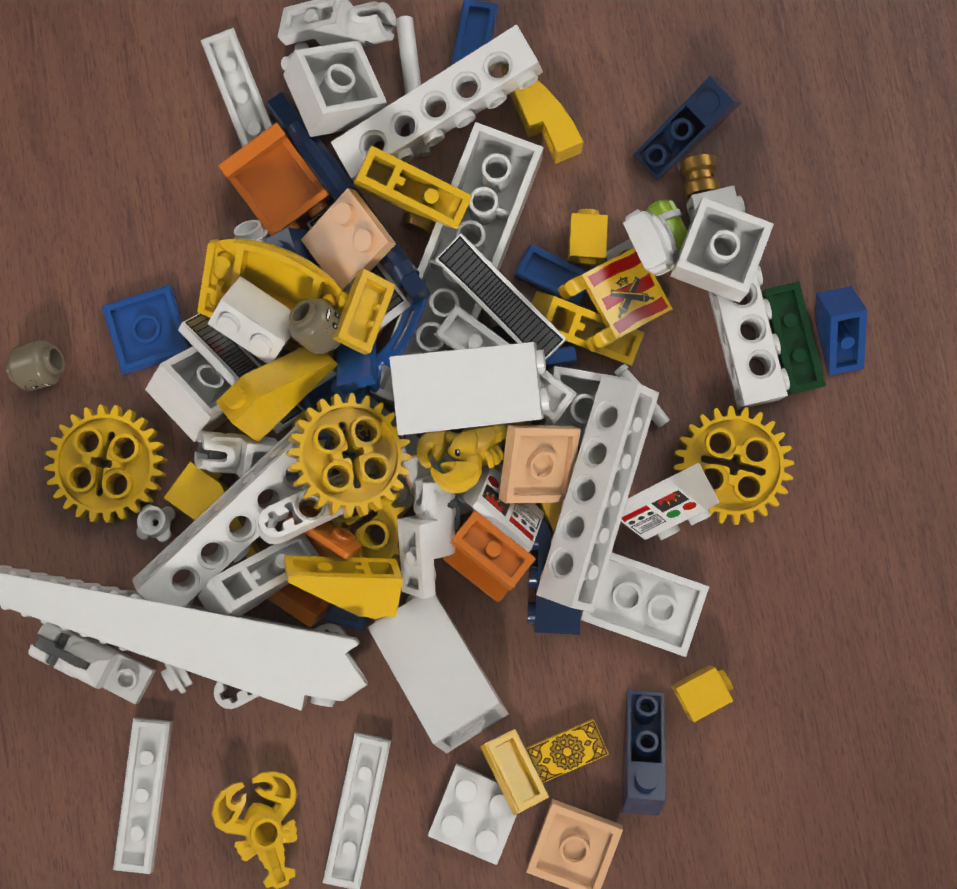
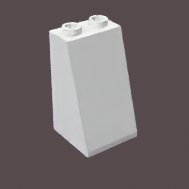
M535 342L389 357L398 435L544 419V411L550 410L548 388H541L540 373L546 372L544 349L537 350Z
M410 595L406 599V604L397 609L396 617L374 619L375 623L367 627L432 743L445 753L450 752L509 715L437 595L426 599Z

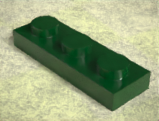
M800 282L764 289L761 292L763 299H768L772 311V319L769 320L772 334L776 333L780 341L781 353L778 355L781 369H786L790 381V388L786 390L788 396L825 387L826 382Z

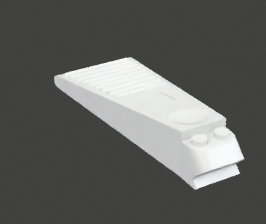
M0 565V606L3 610H15L20 612L23 617H35L44 624H55L60 626L61 630L78 632L81 637L98 639L101 644L109 643L118 646L121 651L129 650L301 711L307 704L308 696H311L310 703L333 707L335 701H345L368 684L364 674L348 652L360 643L357 637L245 615L233 617L207 612L204 607L194 605L190 608L148 601L140 594H137L135 590H119L118 587L101 586L99 583H83L82 580L65 579L63 576H50L47 573L30 572L28 569H17L11 566Z

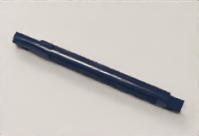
M280 92L268 100L266 108L332 198L336 201L347 188L356 190L395 241L396 245L380 260V263L396 285L405 290L415 305L429 296V290L419 277L420 272L359 190L352 186L353 182L318 136L310 137L299 110L285 92Z

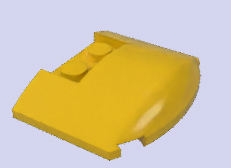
M232 238L220 241L219 239H214L207 246L197 313L211 318L222 297L240 276L290 310L303 300L320 298L342 314L348 295L342 291L333 278L317 265L285 248L250 239ZM291 337L284 349L293 352L303 346ZM336 349L328 351L332 358H334Z

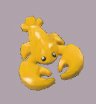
M522 421L464 428L460 433L451 432L450 430L425 432L417 442L416 454L421 465L427 469L431 467L429 457L433 455L434 460L438 463L445 456L447 445H449L448 454L456 461L440 464L446 473H441L431 467V475L434 482L443 491L453 494L466 492L477 484L482 474V466L488 464L489 468H494L495 465L504 460V451L501 447L506 443L508 425H526V423Z
M267 771L255 775L251 780L252 784L267 782L269 784V789L258 787L255 791L259 796L276 803L272 808L263 803H253L245 813L244 819H238L245 806L247 793L241 794L236 802L232 801V796L245 787L243 782L230 784L220 791L213 802L211 815L215 826L221 831L228 834L245 836L246 840L235 842L234 846L237 848L241 859L248 861L255 855H258L264 868L269 872L262 882L266 888L273 886L275 889H279L288 885L289 880L295 877V869L285 867V849L283 844L292 843L297 840L296 822L292 819L282 825V820L294 807L298 793L294 781L285 773Z

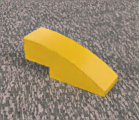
M502 65V77L508 73V65ZM537 80L528 88L522 90L517 88L509 93L528 138L542 133L555 164L581 154L584 141L573 120L561 103L540 81Z

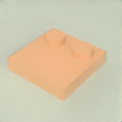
M350 188L344 191L301 239L322 270L333 278L347 295L351 290L357 271L361 269L371 271L396 245L395 241L358 192Z
M508 425L499 500L504 503L563 502L573 474V466L577 460L581 429L574 426Z
M552 799L529 859L526 873L569 889H601L622 835L623 825Z

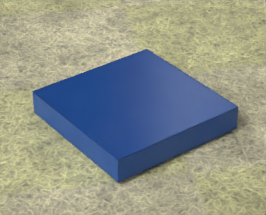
M166 285L102 306L123 375L160 365V363L191 347L190 342L178 331L181 323L184 321L172 285Z

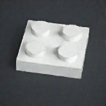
M456 763L428 832V837L497 865L517 814L513 815L497 780Z

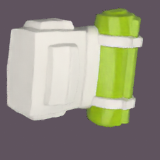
M666 199L655 201L646 211L637 209L627 215L623 224L630 239L607 251V260L609 261L624 251L635 248L644 268L648 272L659 276L670 270L672 271L687 233V229L680 217L682 215L680 209L676 208L672 200L668 201Z

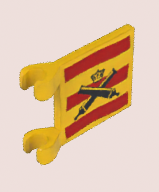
M635 248L569 280L558 288V292L563 300H567L587 290L607 327L586 339V344L591 352L597 351L672 310L655 275L644 268Z

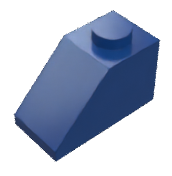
M852 286L816 293L815 324L828 375L864 369L867 308Z

